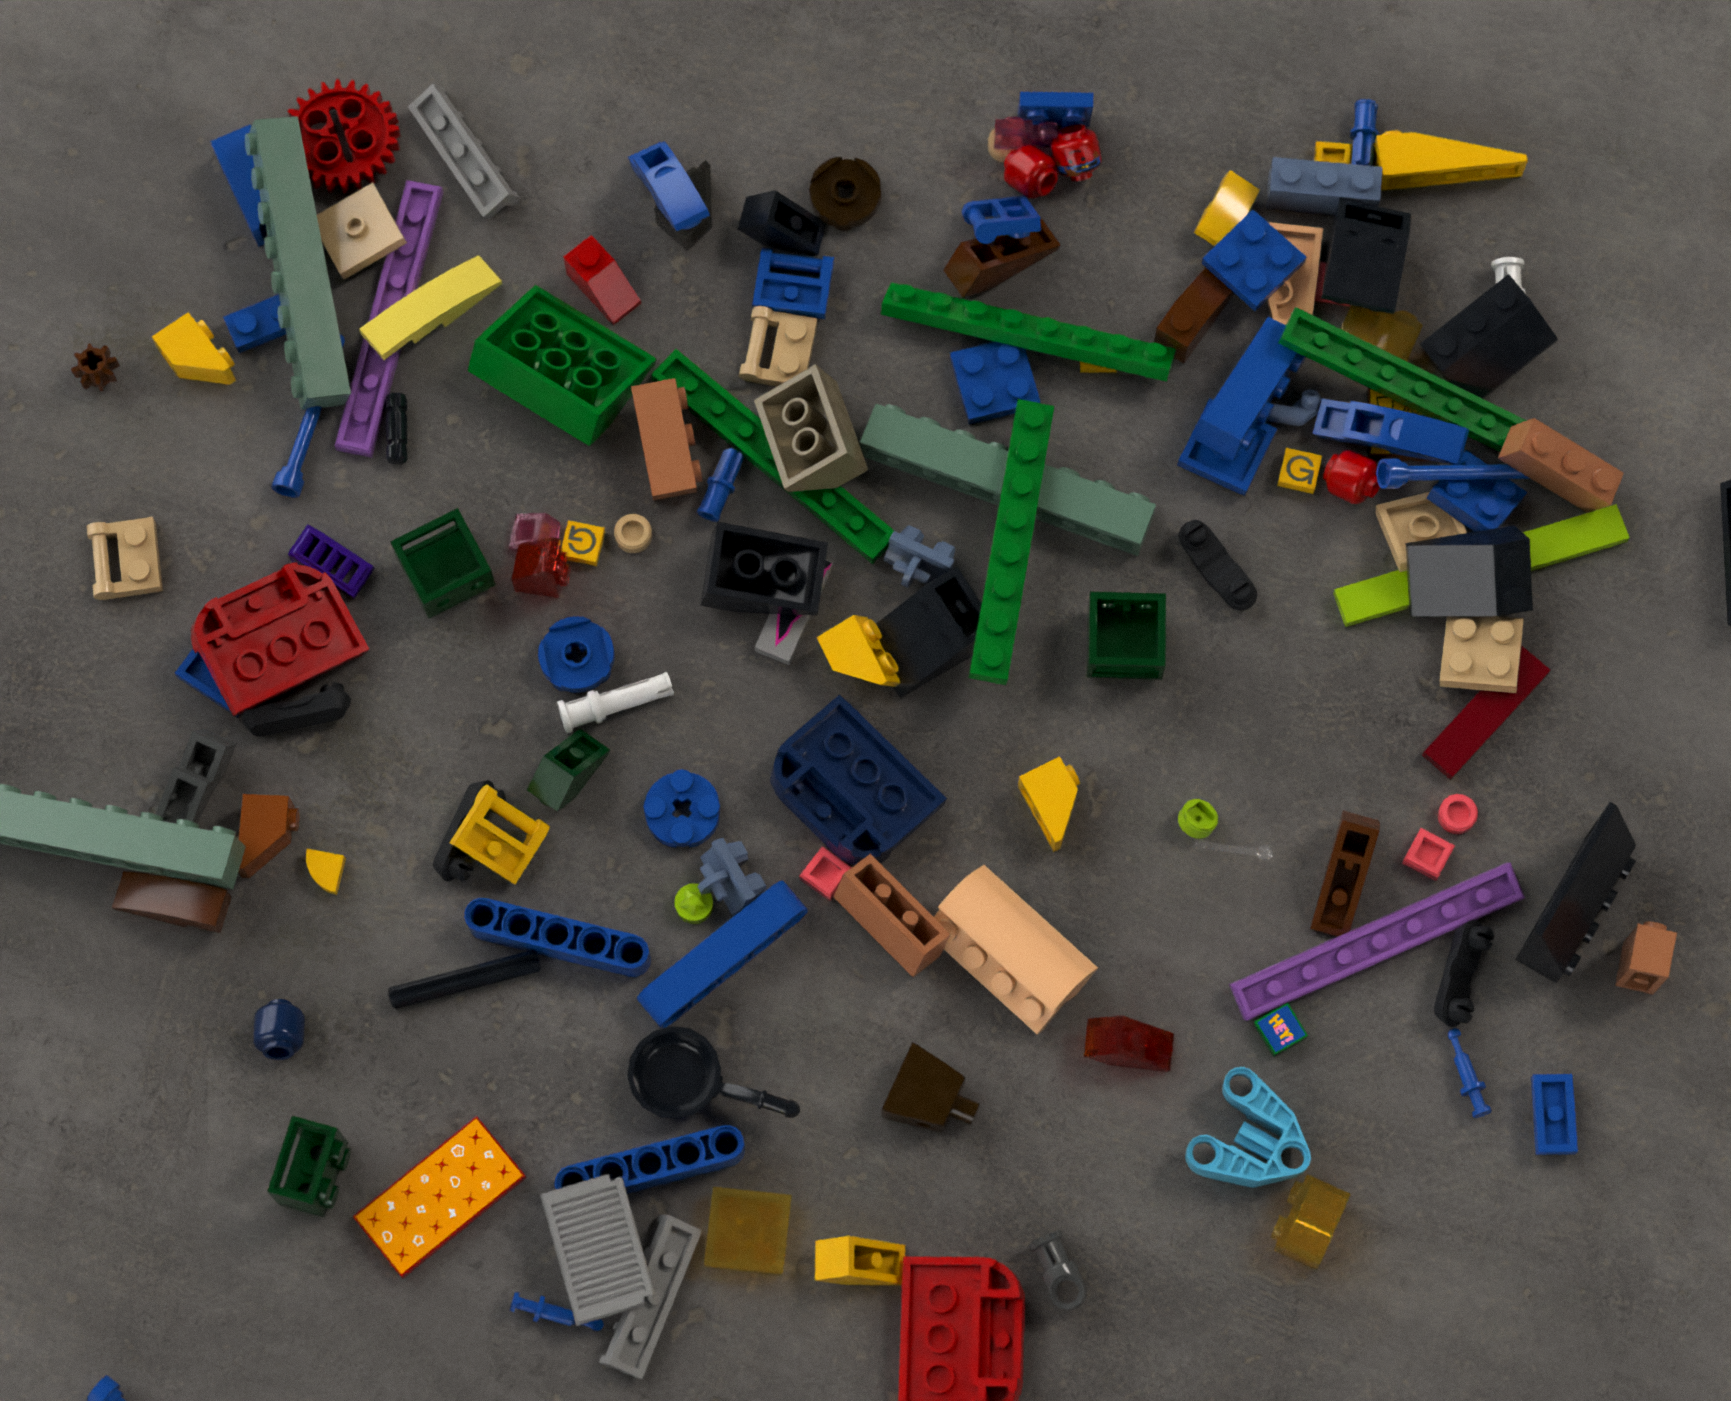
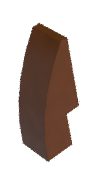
M123 871L112 908L182 927L189 925L221 933L232 896L227 889L160 875Z

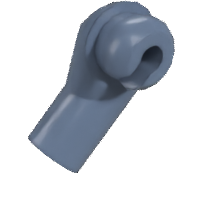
M1309 389L1304 391L1302 398L1292 406L1273 404L1274 408L1269 416V422L1293 426L1304 425L1318 414L1321 395L1317 391Z

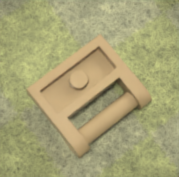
M764 306L753 307L750 318L753 321L746 360L740 366L739 378L748 382L779 386L809 368L818 324L817 318L777 312ZM767 326L778 328L770 369L759 366Z
M153 517L113 523L94 522L87 525L88 539L92 540L96 579V583L93 585V597L95 599L107 600L163 591L156 521ZM113 538L118 540L122 582L115 583L111 582L107 539Z

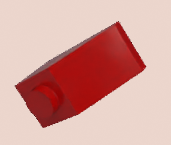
M592 235L563 257L568 277L612 325H615L641 304L640 298L616 261Z

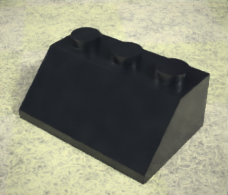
M1508 274L1421 342L1420 346L1426 357L1446 381L1484 399L1556 343L1558 338L1533 302Z

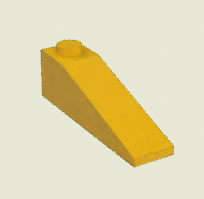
M1387 131L1382 135H1377L1374 143V166L1382 167L1381 191L1522 177L1528 162L1527 154L1415 132Z

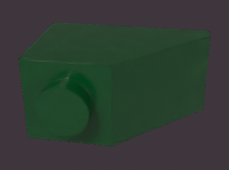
M579 729L542 757L527 791L536 796L542 804L558 812L577 797L608 756L610 749Z

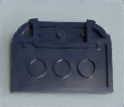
M840 694L780 746L770 777V783L778 798L836 856L853 866L869 854L879 863L887 860L891 852L944 806L947 800L926 777Z

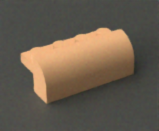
M985 865L965 877L938 906L939 911L934 916L951 934L944 950L1036 1034L1045 1029L1061 1007L1078 994L1098 969L1094 963Z

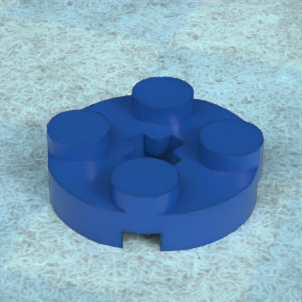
M575 616L559 620L549 628V632L545 635L543 641L541 640L538 658L544 676L552 683L554 688L570 693H582L598 687L609 679L615 660V652L612 639L603 627L601 628L588 618ZM579 646L581 652L587 651V656L582 658V662L574 663L573 660L566 659L567 655L572 654V647Z
M683 769L676 770L672 774H667L657 780L649 789L643 806L649 831L659 842L668 847L689 846L691 848L699 846L714 834L719 824L721 809L715 788L704 777ZM676 803H690L689 811L691 815L688 818L684 815L676 818L673 815L676 811L674 807Z

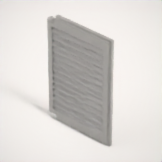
M607 1174L540 1194L576 1326L645 1306L644 1297H653L655 1292L623 1178L618 1177L611 1181L610 1175Z

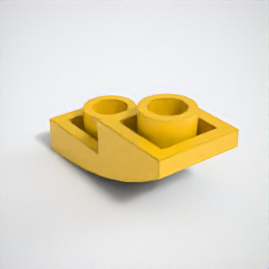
M1229 170L1222 179L1213 200L1204 210L1194 233L1215 246L1248 214L1260 189Z

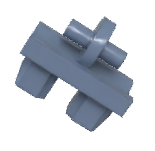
M908 525L901 533L896 531L892 533L889 538V546L884 561L893 565L894 570L904 574L901 581L902 586L909 588L914 580L926 585L952 570L955 547L942 541L937 542L934 549H931L922 544L924 535L921 530Z
M722 837L714 840L711 843L712 847L700 857L704 864L700 867V870L705 879L697 887L701 894L713 892L718 902L724 900L732 916H735L766 889V884L760 874L756 872L744 876L739 866L744 865L748 860V852L742 842L726 844Z

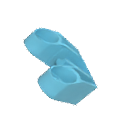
M1236 1067L1230 1070L1222 1084L1225 1100L1246 1115L1247 1119L1281 1138L1278 1140L1251 1124L1243 1122L1233 1142L1268 1160L1267 1164L1233 1145L1229 1146L1209 1135H1199L1188 1144L1185 1153L1188 1167L1200 1176L1252 1188L1302 1175L1310 1164L1311 1154L1294 1112L1252 1070L1245 1067ZM1236 1076L1246 1077L1251 1083V1092L1246 1096L1235 1095L1230 1089V1080ZM1205 1143L1213 1148L1215 1158L1211 1163L1203 1165L1195 1161L1192 1151L1198 1144ZM1295 1148L1301 1152L1303 1164L1299 1168L1290 1169L1283 1164L1281 1154L1285 1149Z

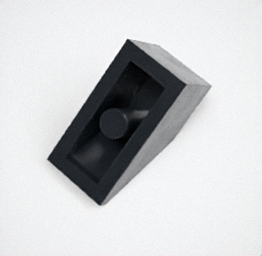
M773 190L746 197L738 230L764 246L816 256L819 254L826 223L778 191Z

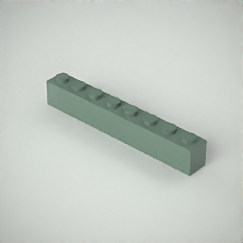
M298 116L254 120L249 133L245 134V148L248 156L253 155L255 168L251 170V179L254 190H259L261 202L258 203V217L261 224H266L268 237H265L264 247L266 257L272 259L274 271L271 272V285L275 294L279 293L281 303L277 311L279 326L286 329L288 341L284 343L285 359L287 363H292L294 376L291 377L292 395L294 398H299L301 410L315 406H321L322 408L343 406L351 395Z
M875 404L859 442L865 458L997 506L999 505L1008 447L997 442L987 444L976 440L974 435L964 430H948L941 427L937 421L928 417L918 419L909 416L903 409L895 405L887 404L882 406ZM1045 464L1035 519L1139 556L1154 517L1156 504L1151 503L1150 499L1142 494L1134 492L1126 494L1115 490V487L1106 481L1095 480L1093 482L1080 477L1079 473L1070 468L1060 467L1057 469Z
M0 784V844L230 890L234 889L246 846L235 836L236 832L220 826H213L212 831L200 829L197 823L184 819H177L176 824L164 822L163 817L149 812H141L139 817L129 815L127 810L113 805H105L103 810L93 808L92 804L85 800L70 798L67 803L57 801V797L46 792L34 791L32 796L21 794V790L16 787Z

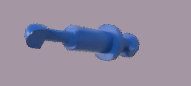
M1453 1028L1449 1030L1448 1038L1451 1040L1456 1052L1454 1062L1464 1086L1460 1089L1461 1096H1470L1474 1107L1472 1112L1473 1118L1483 1117L1492 1112L1491 1107L1484 1103L1480 1092L1486 1088V1084L1484 1081H1478L1469 1055L1463 1052L1458 1037L1461 1036V1032L1458 1028Z
M515 1292L509 1311L514 1312L516 1308L535 1314L533 1322L537 1323L540 1317L570 1327L575 1325L572 1310L544 1302L545 1296H540L539 1302L521 1298L519 1297L520 1293ZM601 1319L582 1324V1326L592 1328L593 1331H600L604 1323Z

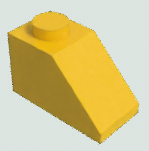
M1060 756L1019 776L1018 788L1053 852L1061 849L1076 801L1077 786L1080 785L1074 768L1070 764L1065 766Z
M854 1236L816 1240L815 1281L842 1285H902L905 1245Z

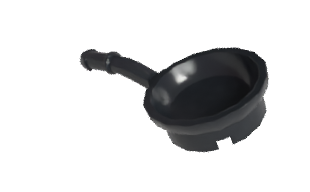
M670 1026L653 1031L638 1043L629 1059L627 1077L631 1092L644 1109L658 1117L680 1119L694 1115L708 1105L718 1094L756 1105L758 1109L764 1108L783 1114L787 1118H794L800 1113V1106L795 1100H787L769 1094L766 1090L761 1092L740 1085L722 1083L723 1077L721 1076V1066L717 1051L706 1037L690 1028Z

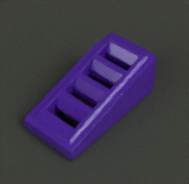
M309 524L304 528L288 553L292 563L297 562L298 565L309 566L322 574L326 572L336 588L355 599L375 569L373 565ZM314 543H316V547L314 548L310 556L307 558L306 555L308 554ZM325 551H330L331 553L323 565H318L317 563ZM339 558H342L344 562L336 574L333 575L330 573ZM354 565L358 569L347 584L343 579Z

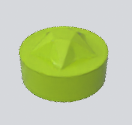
M1192 799L1186 802L1180 810L1178 823L1183 832L1188 836L1203 839L1208 837L1216 828L1218 814L1208 802L1201 799Z
M696 883L683 886L677 892L674 901L678 916L690 924H698L707 920L714 906L711 893L701 894Z

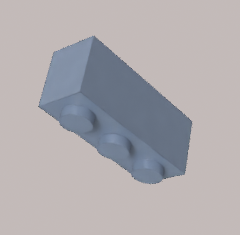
M1273 157L1268 175L1266 209L1335 215L1340 198L1379 206L1382 167Z

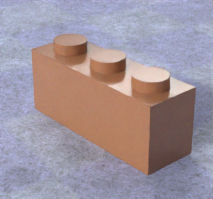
M675 378L631 386L653 501L696 493V483L703 482L699 460L691 461L689 446L695 445L692 424H684L682 410L688 409L685 388H677Z
M1535 418L1511 426L1498 456L1499 460L1586 513L1610 506L1624 475L1622 471Z
M871 854L843 874L834 898L912 977H915L940 957L951 934Z

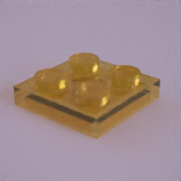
M713 1187L704 1268L783 1276L792 1195Z

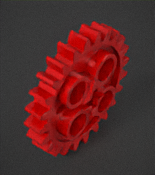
M336 79L334 89H329L322 82L321 92L318 94L311 88L307 89L310 97L309 100L296 98L299 110L288 109L289 117L298 116L309 178L312 177L314 188L317 189L323 182H326L328 192L332 193L336 184H340L343 193H347L348 186L351 183H354L356 188L361 190V180L365 178L374 184L373 173L375 171L386 175L387 172L383 162H395L391 151L400 150L399 142L396 138L401 137L399 126H396L399 123L396 113H391V103L389 101L382 102L383 99L380 91L370 95L371 92L368 84H364L360 90H357L354 80L349 82L347 88H342L340 80ZM333 109L337 112L353 157L351 163L346 161L329 113ZM351 112H360L359 116L355 118H346ZM317 123H326L319 130L311 129ZM361 143H372L367 149H357V146ZM327 154H337L335 159L331 161L322 160Z

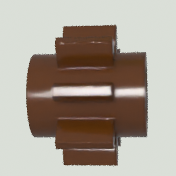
M89 343L87 349L82 351L81 354H74L78 361V366L71 368V371L75 378H81L80 383L85 390L92 385L103 391L104 386L110 381H117L112 369L118 368L120 364L116 357H110L111 352L106 345L98 349L93 348Z

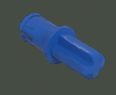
M1361 99L1355 103L1354 128L1350 131V138L1353 140L1352 164L1373 165L1374 143L1379 132L1376 130L1378 104L1371 99Z
M732 448L723 450L713 476L707 478L709 486L700 507L697 509L698 515L713 522L720 520V515L729 494L735 491L733 484L744 460V455Z

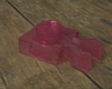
M1014 116L1006 117L1003 120H995L994 149H1018L1027 144L1051 148L1053 139L1057 138V123L1054 122L1032 125V120H1023L1020 117Z

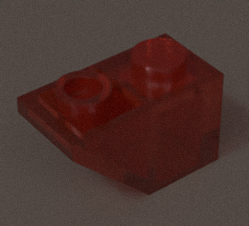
M550 537L518 544L511 579L515 592L559 598L561 586H568L571 570L570 564H567L568 553L563 552L560 538Z
M1123 1015L1088 1018L1084 1057L1110 1066L1169 1072L1171 1070L1174 1033Z

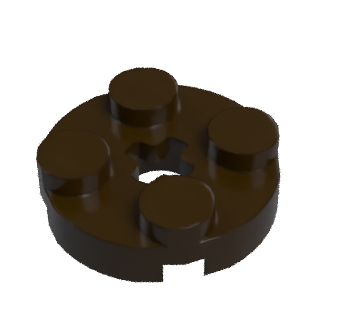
M841 156L828 159L818 166L812 175L809 188L811 207L817 217L826 224L834 226L839 231H848L852 227L860 226L876 214L881 204L882 194L879 175L869 163L854 157V160L842 159ZM840 186L845 189L849 187L854 188L852 197L848 199L838 197L839 191L837 188Z

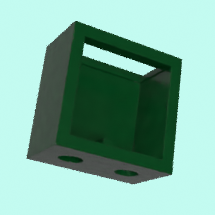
M458 508L390 541L394 554L428 619L496 585L492 570ZM454 521V526L403 551L402 546Z
M1090 591L1087 609V678L1162 680L1166 665V593Z
M296 1116L291 1117L267 1193L279 1205L320 1217L325 1216L327 1208L333 1209L339 1192V1186H336L335 1182L339 1170H346L351 1155V1148H347L348 1141L339 1129ZM298 1133L300 1135V1138L293 1156V1160L284 1187H280L288 1163V1159L296 1135ZM322 1147L319 1160H313L311 1157L313 1149ZM303 1185H310L308 1194L299 1192Z

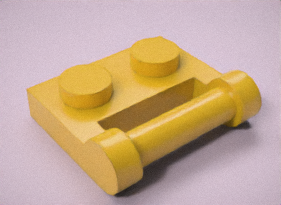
M485 785L478 792L474 805L449 843L508 882L516 884L546 837L549 825L540 819L533 820L497 796V790L489 785ZM488 810H492L527 833L524 842L521 843L486 820L484 817Z

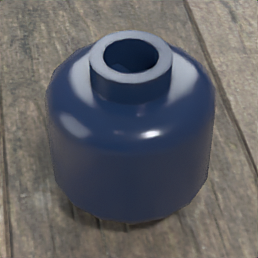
M275 999L262 1006L255 1012L254 1046L269 1059L285 1060L291 1058L304 1044V1013L285 999Z

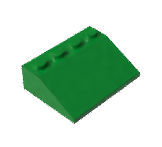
M534 285L475 339L467 371L590 446L609 428L631 398V386L641 384L655 365L657 358L539 286Z

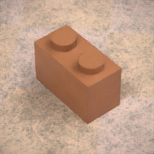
M1647 921L1643 925L1637 924L1623 942L1615 986L1653 995L1669 978L1677 933L1667 931V926L1657 922Z

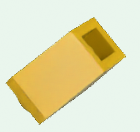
M189 312L152 336L158 351L178 378L229 385L236 381L231 370L235 363L224 347L218 350L210 341L215 337L202 319L196 323Z
M852 615L816 637L833 671L884 686L895 687L901 683L896 674L898 672L897 663L890 653L884 651L879 641L882 638L881 632L872 619Z

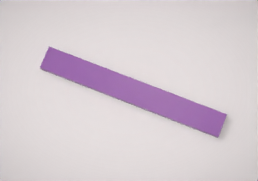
M406 181L396 224L407 244L386 255L369 321L418 289L443 196L442 187ZM363 339L350 387L351 395L346 401L335 442L336 451L372 458L386 408V396L390 393L401 348L386 360H383L366 339Z
M1506 862L1230 983L1229 986L1243 1019L1247 1021L1452 931L1468 921L1477 920L1520 901L1525 896L1511 863Z

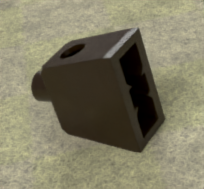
M912 1042L881 1109V1117L943 1133L950 1116L972 1125L980 1103L960 1095L965 1084L964 1075Z

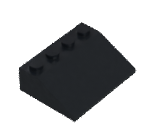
M1609 802L1588 832L1515 959L1555 983L1563 973L1570 977L1581 959V956L1575 953L1580 943L1583 941L1589 944L1600 925L1594 921L1600 909L1607 912L1618 894L1617 891L1612 889L1618 877L1625 880L1636 862L1635 859L1630 857L1636 847V843L1617 805Z

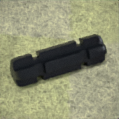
M389 393L386 396V441L388 444L386 446V458L390 464H405L407 462V399L404 393Z

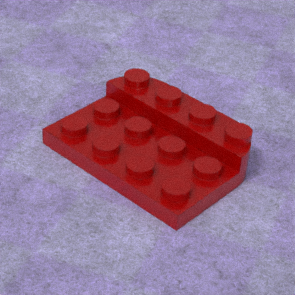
M297 562L283 565L281 570L223 597L211 599L204 605L191 626V642L194 652L200 653L233 716L247 711L369 651L366 641L329 575L326 572L322 574L309 566L298 565Z
M903 1256L898 1401L1019 1400L1023 1387L1025 1295L1018 1277L1009 1268L997 1260L987 1257Z

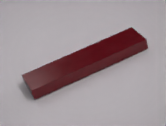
M1521 646L1516 693L1480 690L1428 746L1422 756L1447 778L1452 780L1547 677L1551 670L1526 648Z

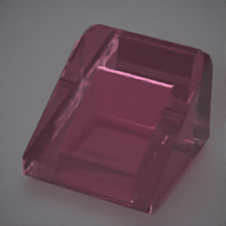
M546 512L516 514L509 549L535 555L554 556L560 531V522Z

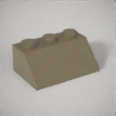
M813 365L754 400L783 487L787 492L838 488L868 471L837 381L818 365Z

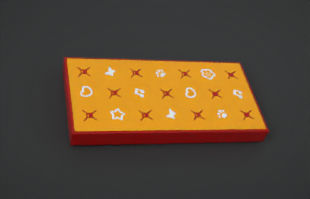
M476 1116L356 1213L353 1218L401 1278L404 1279L527 1177Z

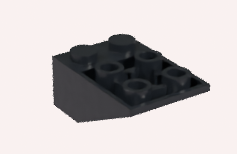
M1340 198L1329 233L1321 299L1331 300L1337 304H1349L1367 308L1374 312L1394 314L1409 240L1412 214Z
M958 567L923 586L876 623L882 635L879 641L884 651L891 654L898 666L896 674L901 683L893 687L899 698L906 696L972 657L981 602Z

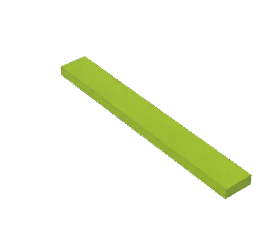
M1617 504L1522 532L1530 539L1531 571L1628 542L1630 538ZM1399 570L1334 589L1333 595L1345 627L1408 609L1407 571L1399 572Z

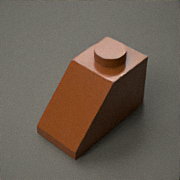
M243 794L238 838L246 846L238 872L242 878L252 877L291 843L292 831H298L300 821L299 808H294L295 806L289 796Z

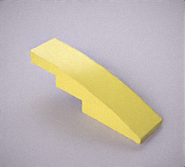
M478 255L422 285L387 308L359 330L379 356L386 360L410 340L416 344L440 324L447 327L498 288L502 281Z

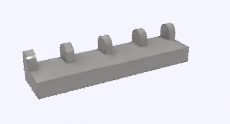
M432 84L408 106V109L482 217L491 219L505 205L513 206L520 201V197L517 192L511 190L504 180L501 169L493 164L483 149L484 144L481 140L473 135L465 123L464 115L453 106L447 97L448 92L446 89Z
M659 1214L657 1219L659 1225L652 1243L644 1251L655 1295L653 1297H644L645 1306L622 1313L620 1321L614 1324L613 1330H615L607 1353L602 1355L599 1361L600 1364L606 1367L617 1369L637 1379H642L702 1233V1230L670 1215Z

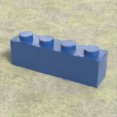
M1268 316L1202 417L1194 440L1233 461L1241 448L1246 451L1250 448L1258 432L1254 429L1258 422L1263 425L1266 423L1274 408L1271 401L1274 397L1282 398L1291 381L1287 376L1291 371L1298 373L1306 359L1305 356L1278 344L1286 325Z

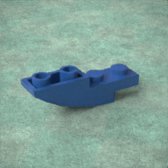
M665 141L658 142L628 157L633 171L652 193L657 207L676 231L691 229L697 226L702 219L710 216L694 184Z
M1322 398L1312 434L1319 438L1385 449L1392 454L1460 465L1469 429L1392 408L1357 401L1346 403Z

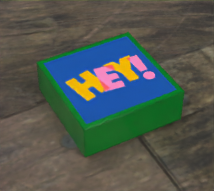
M1288 1003L1254 1021L1253 1024L1273 1057L1308 1037V1034Z

